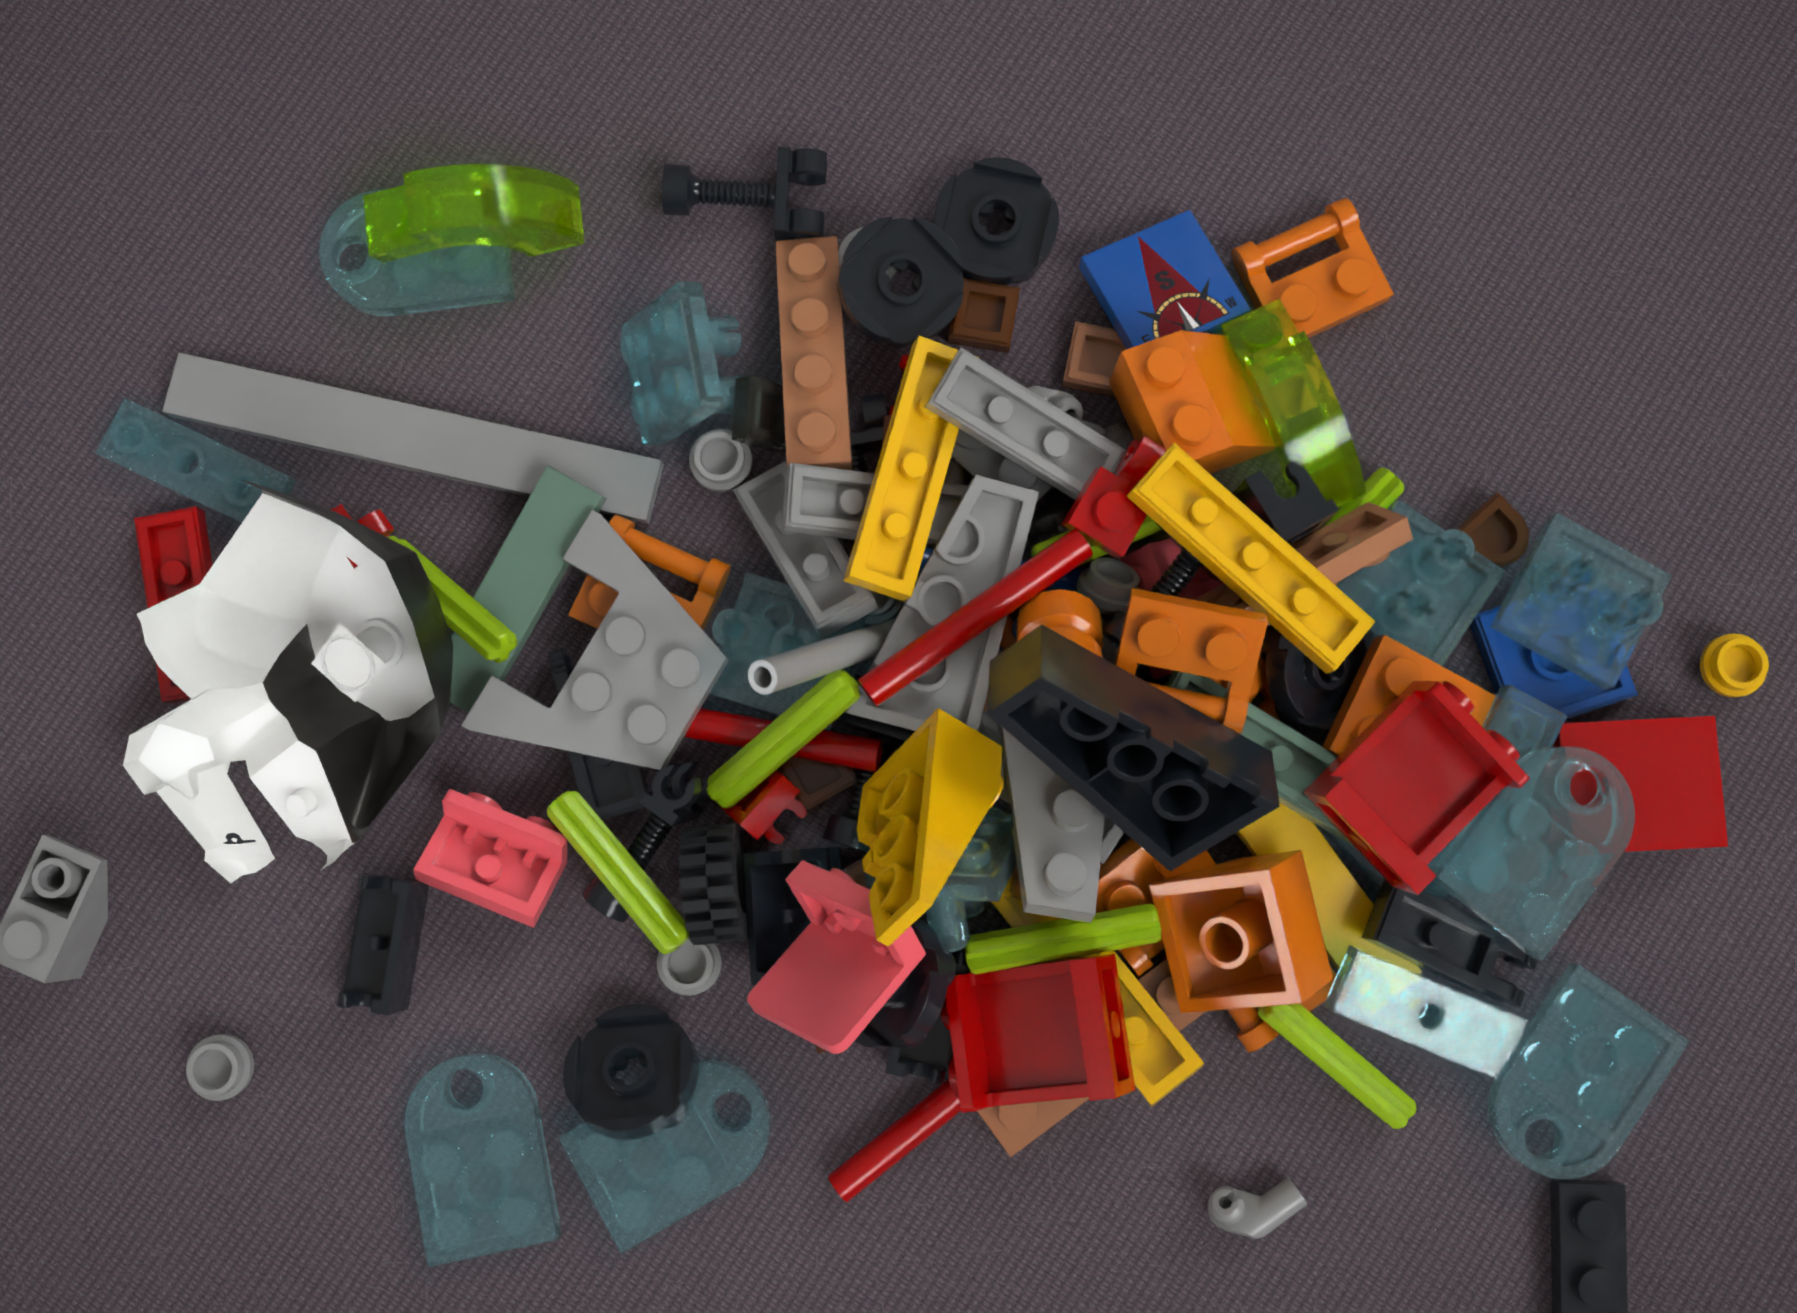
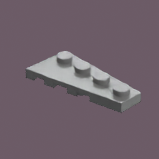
M975 475L972 478L916 580L912 597L904 602L867 672L1020 566L1039 494L1038 491L980 475ZM1007 616L877 707L860 686L859 700L844 713L916 731L937 708H940L978 731L988 693L990 660L998 654Z
M998 650V654H997V655H999V654L1002 653L1003 651H1002V650ZM998 724V732L1001 734L1005 760L1004 777L1007 795H1010L1014 824L1012 834L1023 912L1091 923L1096 913L1105 815Z

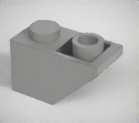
M42 835L0 924V964L42 983L81 978L108 920L107 860L53 836Z

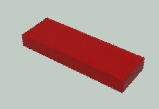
M194 506L134 518L147 608L191 589L202 582L213 566L204 510ZM156 663L161 701L172 704L191 700Z

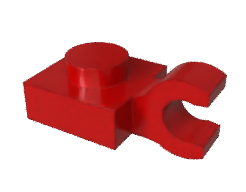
M1145 435L1142 436L1139 442L1135 439L1132 440L1114 473H1111L1102 466L1093 469L1062 525L1070 530H1078L1087 541L1115 558L1124 557L1147 517V514L1133 503L1127 495L1167 449Z

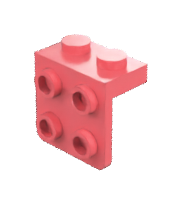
M802 860L785 880L811 923L749 992L747 1001L756 1014L832 1054H839L851 1046L923 959L926 952L911 926L889 947L877 941L868 897L871 889L857 884L848 874L840 869L832 868L830 871H827Z

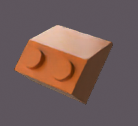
M1180 330L1121 351L1109 383L1131 433L1138 442L1144 435L1165 449H1168L1175 442L1209 474L1269 453L1276 448L1272 435L1225 335Z
M1302 850L1243 857L1155 881L1149 885L1153 903L1159 916L1161 935L1180 1013L1302 1004L1333 979Z

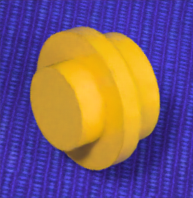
M1726 634L1713 639L1706 645L1700 657V672L1703 680L1711 690L1725 697L1734 698L1753 693L1763 684L1769 668L1765 650L1752 638L1742 634Z

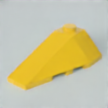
M940 708L933 712L862 788L857 835L858 841L870 847V850L862 859L864 872L876 879L868 895L875 937L877 941L888 947L933 905L986 813L1000 796L1004 785V779L1001 776L1002 746Z

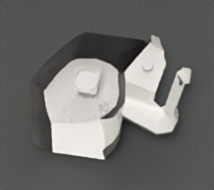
M250 481L242 482L261 489L262 495L202 582L191 589L137 613L142 625L145 644L158 667L191 700L129 735L123 762L124 768L144 795L153 792L158 793L205 850L204 861L230 883H233L242 875L256 873L275 859L267 841L227 775L231 762L246 761L250 779L296 837L314 843L325 852L327 863L322 868L324 869L335 862L345 850L362 836L442 733L451 698L453 671L452 638L439 599L416 552L337 512ZM348 558L352 560L356 565H358L355 569L352 567Z

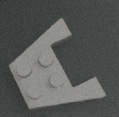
M591 510L562 559L617 591L619 594L554 703L548 708L499 678L491 676L461 726L476 733L660 770L668 765L729 659L604 517L598 512Z

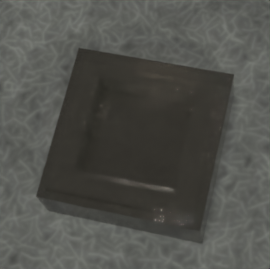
M752 375L736 378L732 440L776 453L786 452L783 385Z

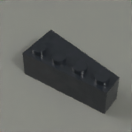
M1040 625L990 660L987 714L1167 870H1174L1280 807L1272 751L1048 627Z

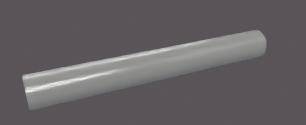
M896 618L757 660L751 664L748 670L749 683L757 693L767 695L874 659Z

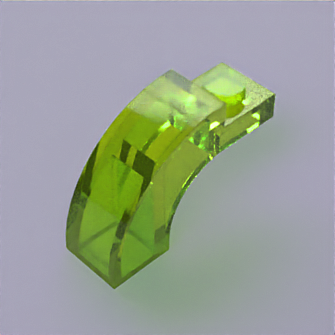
M461 164L431 167L403 173L404 185L363 195L368 254L382 263L441 248L462 245L501 246L520 251L532 257L585 244L579 185L562 176L538 169L500 164Z
M1275 300L1222 324V333L1227 339L1276 444L1281 473L1294 497L1296 494L1295 484L1287 478L1285 466L1291 461L1304 467L1326 502L1333 499L1337 507L1366 495L1357 452L1334 390L1305 331L1298 332L1281 300Z

